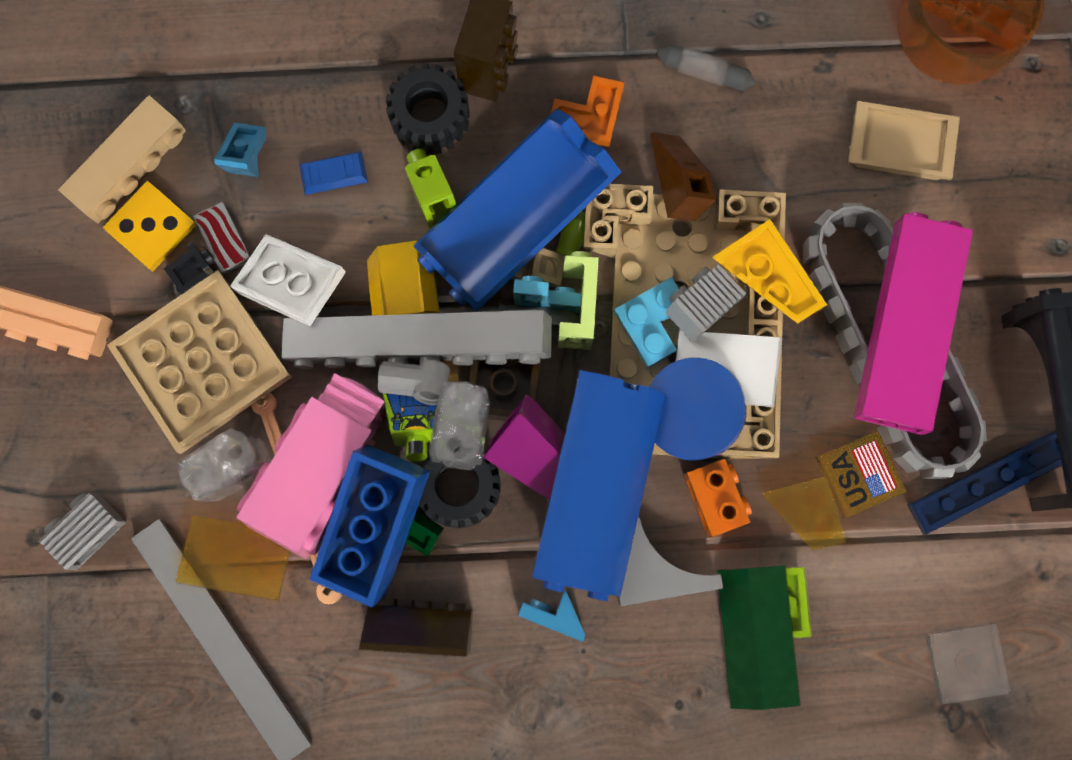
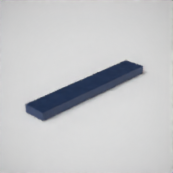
M1056 429L907 504L922 534L927 535L1062 466Z

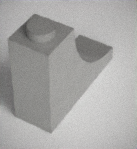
M638 518L621 596H617L620 606L723 588L721 574L698 575L689 573L673 566L662 558L650 544L643 530L641 520Z

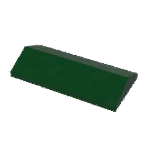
M786 565L717 570V574H721L723 588L719 589L731 709L767 710L801 706Z

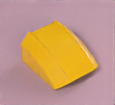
M418 241L377 246L367 259L372 316L440 313L435 272L430 274L417 260L421 254L413 245Z

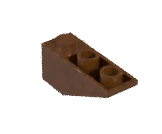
M652 132L650 137L667 218L696 221L716 201L710 171L680 136Z

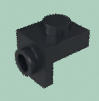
M190 242L186 245L189 249L187 253L163 268L181 295L215 272L212 265L216 261L205 246L199 249L193 242Z

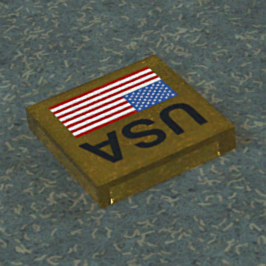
M875 431L815 457L843 519L907 492L879 431Z

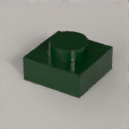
M416 511L405 544L428 557L435 548L444 527Z

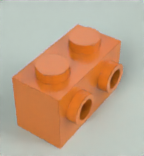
M726 459L719 460L683 475L707 538L751 523L748 515L752 514L751 507L745 495L740 497L736 487V483H739L737 472L733 464H727Z

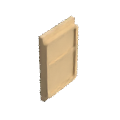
M857 101L855 115L853 116L854 123L851 145L849 146L848 164L863 169L932 180H951L953 178L960 117Z

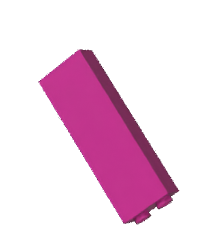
M919 212L904 214L895 222L853 419L919 435L933 431L973 233L972 229L962 227V224L957 221L944 220L939 222L930 220L926 214Z

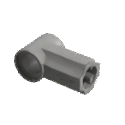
M426 360L421 362L420 365L383 361L378 372L377 387L380 393L414 396L421 403L440 405L444 403L450 368L446 364L435 360Z

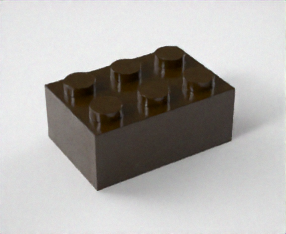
M470 0L453 52L457 78H460L464 91L466 90V93L496 102L499 92L504 93L509 80V74L506 73L508 63H514L518 51V44H516L518 31L515 30L517 16L513 15L512 1Z
M506 359V364L492 365L485 363L486 360H473V365L470 368L466 405L468 417L506 421L526 394L536 402L540 363L523 364L519 362V359Z

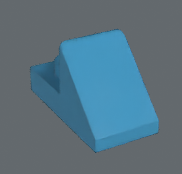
M234 122L214 158L215 165L228 173L258 177L257 156L267 138L266 127Z
M566 589L563 592L555 614L549 612L551 605L532 598L530 604L523 602L518 616L583 642L585 633Z

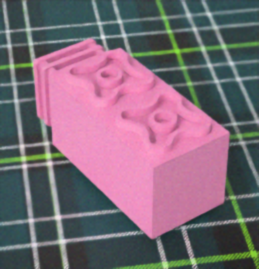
M334 373L332 380L327 384L324 393L320 395L318 400L311 397L307 404L302 403L299 406L291 424L276 443L275 451L277 453L270 463L266 462L263 464L254 483L240 500L237 506L239 514L236 518L250 529L305 560L308 559L310 554L315 556L320 550L352 452L367 445L376 446V442L372 439L377 429L381 426L383 419L387 416L385 401L364 385Z

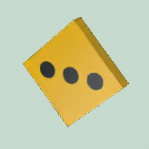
M147 180L102 228L153 272L197 224Z

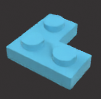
M523 276L522 280L515 279L513 291L514 305L566 309L574 313H580L582 294L575 293V289L556 287L555 291L549 290V283L543 282V279L537 276Z
M673 277L622 304L613 311L646 368L653 366L677 351L661 322L670 318V316L666 315V310L673 303L669 298L679 289Z

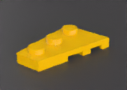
M770 219L712 257L797 324L827 306V303Z

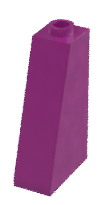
M526 394L492 437L484 459L550 500L565 433L533 398Z

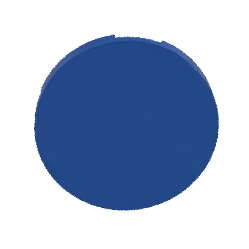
M697 357L678 360L662 369L649 385V388L666 394L655 443L668 454L689 461L704 460L716 455L718 456L726 451L739 437L744 427L747 413L742 386L736 377L721 364Z

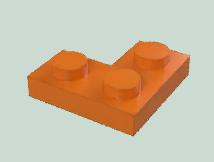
M593 75L586 105L555 98L551 113L557 108L570 115L590 141L609 147L625 83Z

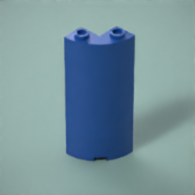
M556 108L413 245L421 254L417 260L430 274L436 270L453 287L449 293L462 307L468 303L477 312L621 173V170L604 148L586 137L570 115Z
M580 370L532 578L543 580L544 588L564 592V587L569 586L587 590L588 597L608 601L609 595L621 596L666 394L643 385H633L624 382L622 379Z

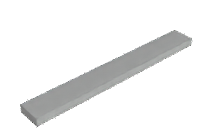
M158 519L132 537L131 540L278 760H291L313 744L164 520Z

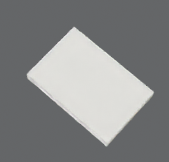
M265 234L230 285V288L246 298L310 327L346 272L340 265Z
M679 331L676 361L696 357L715 361L728 369L739 381L746 405L774 407L782 344L780 337L704 332L694 341H690L683 331Z

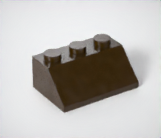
M384 598L373 607L367 606L359 650L467 657L471 649L473 610H466V603L446 602L445 608H432V601L411 600V606L398 605V599Z

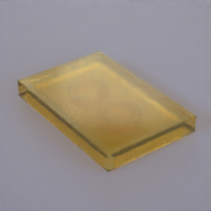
M193 515L175 582L279 602L291 551L250 529L245 524Z

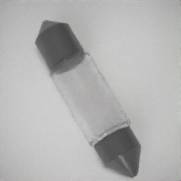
M674 44L657 51L664 65L677 70L679 73L739 91H743L755 84L749 69L731 64L730 61Z

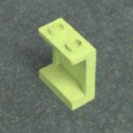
M576 251L572 252L571 256H564L563 277L582 280L579 318L581 323L560 322L558 348L591 350L594 338L599 258L591 257L592 254L588 252Z

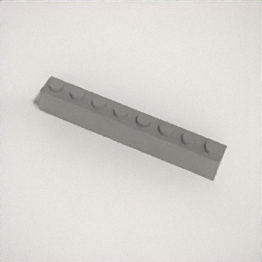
M544 310L316 317L310 327L292 318H284L281 358L294 363V367L300 369H313L316 363H325L324 366L328 368H344L345 363H356L358 367L372 368L376 367V362L387 361L408 364V361H420L421 363L426 360L439 362L452 360V364L464 366L473 365V360H486L485 363L503 365L506 364V359H519V362L523 364L540 363V358H551L552 317Z

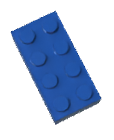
M370 445L354 450L309 580L370 607L384 599L389 591L430 470Z

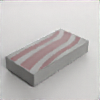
M223 202L193 216L223 275L245 265L250 258V254Z

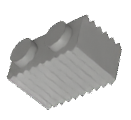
M718 264L711 271L706 266L692 279L695 283L688 289L683 285L669 298L673 303L666 310V315L670 316L671 321H674L675 325L679 326L680 330L684 332L685 336L689 337L690 341L697 339L747 294L721 264Z
M90 492L79 495L70 503L69 507L72 510L63 518H55L44 528L46 534L39 540V543L48 550L65 570L79 569L106 541L126 524V521L99 493Z

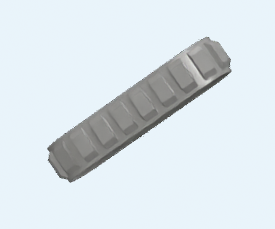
M842 203L836 211L827 209L809 228L810 236L802 244L803 264L808 265L811 273L809 278L827 303V306L822 308L828 323H834L838 332L835 338L842 353H847L852 365L849 368L858 385L862 380L868 347L864 341V335L859 330L850 311L851 307L848 301L845 300L837 283V277L834 271L831 270L825 257L827 255V245L822 244L823 235L830 237L836 231L834 226L843 224L844 227L860 229L871 239L884 267H886L893 228L890 225L892 222L878 209L873 210L872 208L864 207L863 203ZM950 348L941 388L959 426L960 445L959 447L956 446L949 453L953 459L946 465L942 457H931L929 461L922 457L923 453L916 446H913L906 431L882 425L877 427L885 446L890 445L891 450L895 454L893 459L907 473L920 472L922 479H945L953 477L954 471L956 473L968 471L981 457L979 450L983 442L987 441L986 421L982 420L978 409L981 406L973 389L968 388L963 378L966 374L958 357L954 358Z

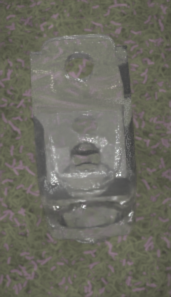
M446 382L442 385L429 449L432 462L440 463L442 461L446 467L463 470H473L476 465H482L490 409V399L484 387L471 385L466 382ZM461 447L459 451L454 452L456 448Z
M231 428L177 463L176 469L179 473L180 483L188 490L193 500L216 503L251 486L263 464L266 462L270 463L273 458L261 439H254L253 435L246 437L244 433L235 432L234 428ZM255 452H258L260 454L261 458L259 462H255Z

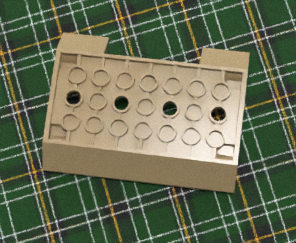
M609 184L586 206L584 249L615 258L610 377L622 379L624 382L633 385L639 384L649 387L655 376L671 364L667 357L646 368L614 314V309L673 277L676 284L685 285L689 289L695 284L692 279L703 268L707 266L711 271L719 264L712 258L713 256L769 219L785 241L786 193L719 190L716 201L696 221L667 218L663 195L653 194V186ZM678 221H683L689 225L690 233L687 236H678L674 233L672 225ZM723 267L747 294L705 332L780 337L782 339L783 312ZM669 318L661 322L675 348H677L680 328ZM782 344L774 407L746 405V420L739 437L726 451L711 458H779ZM656 443L654 444L653 455H670L663 451Z

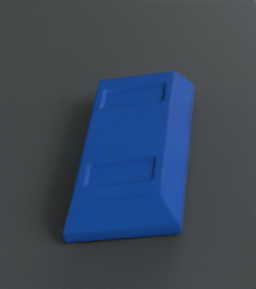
M362 151L299 164L305 195L368 183Z

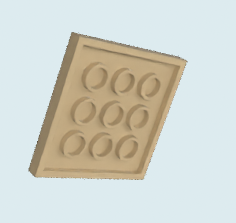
M219 270L107 345L167 439L179 454H182L253 405L254 401H259L260 397L266 396L292 378Z

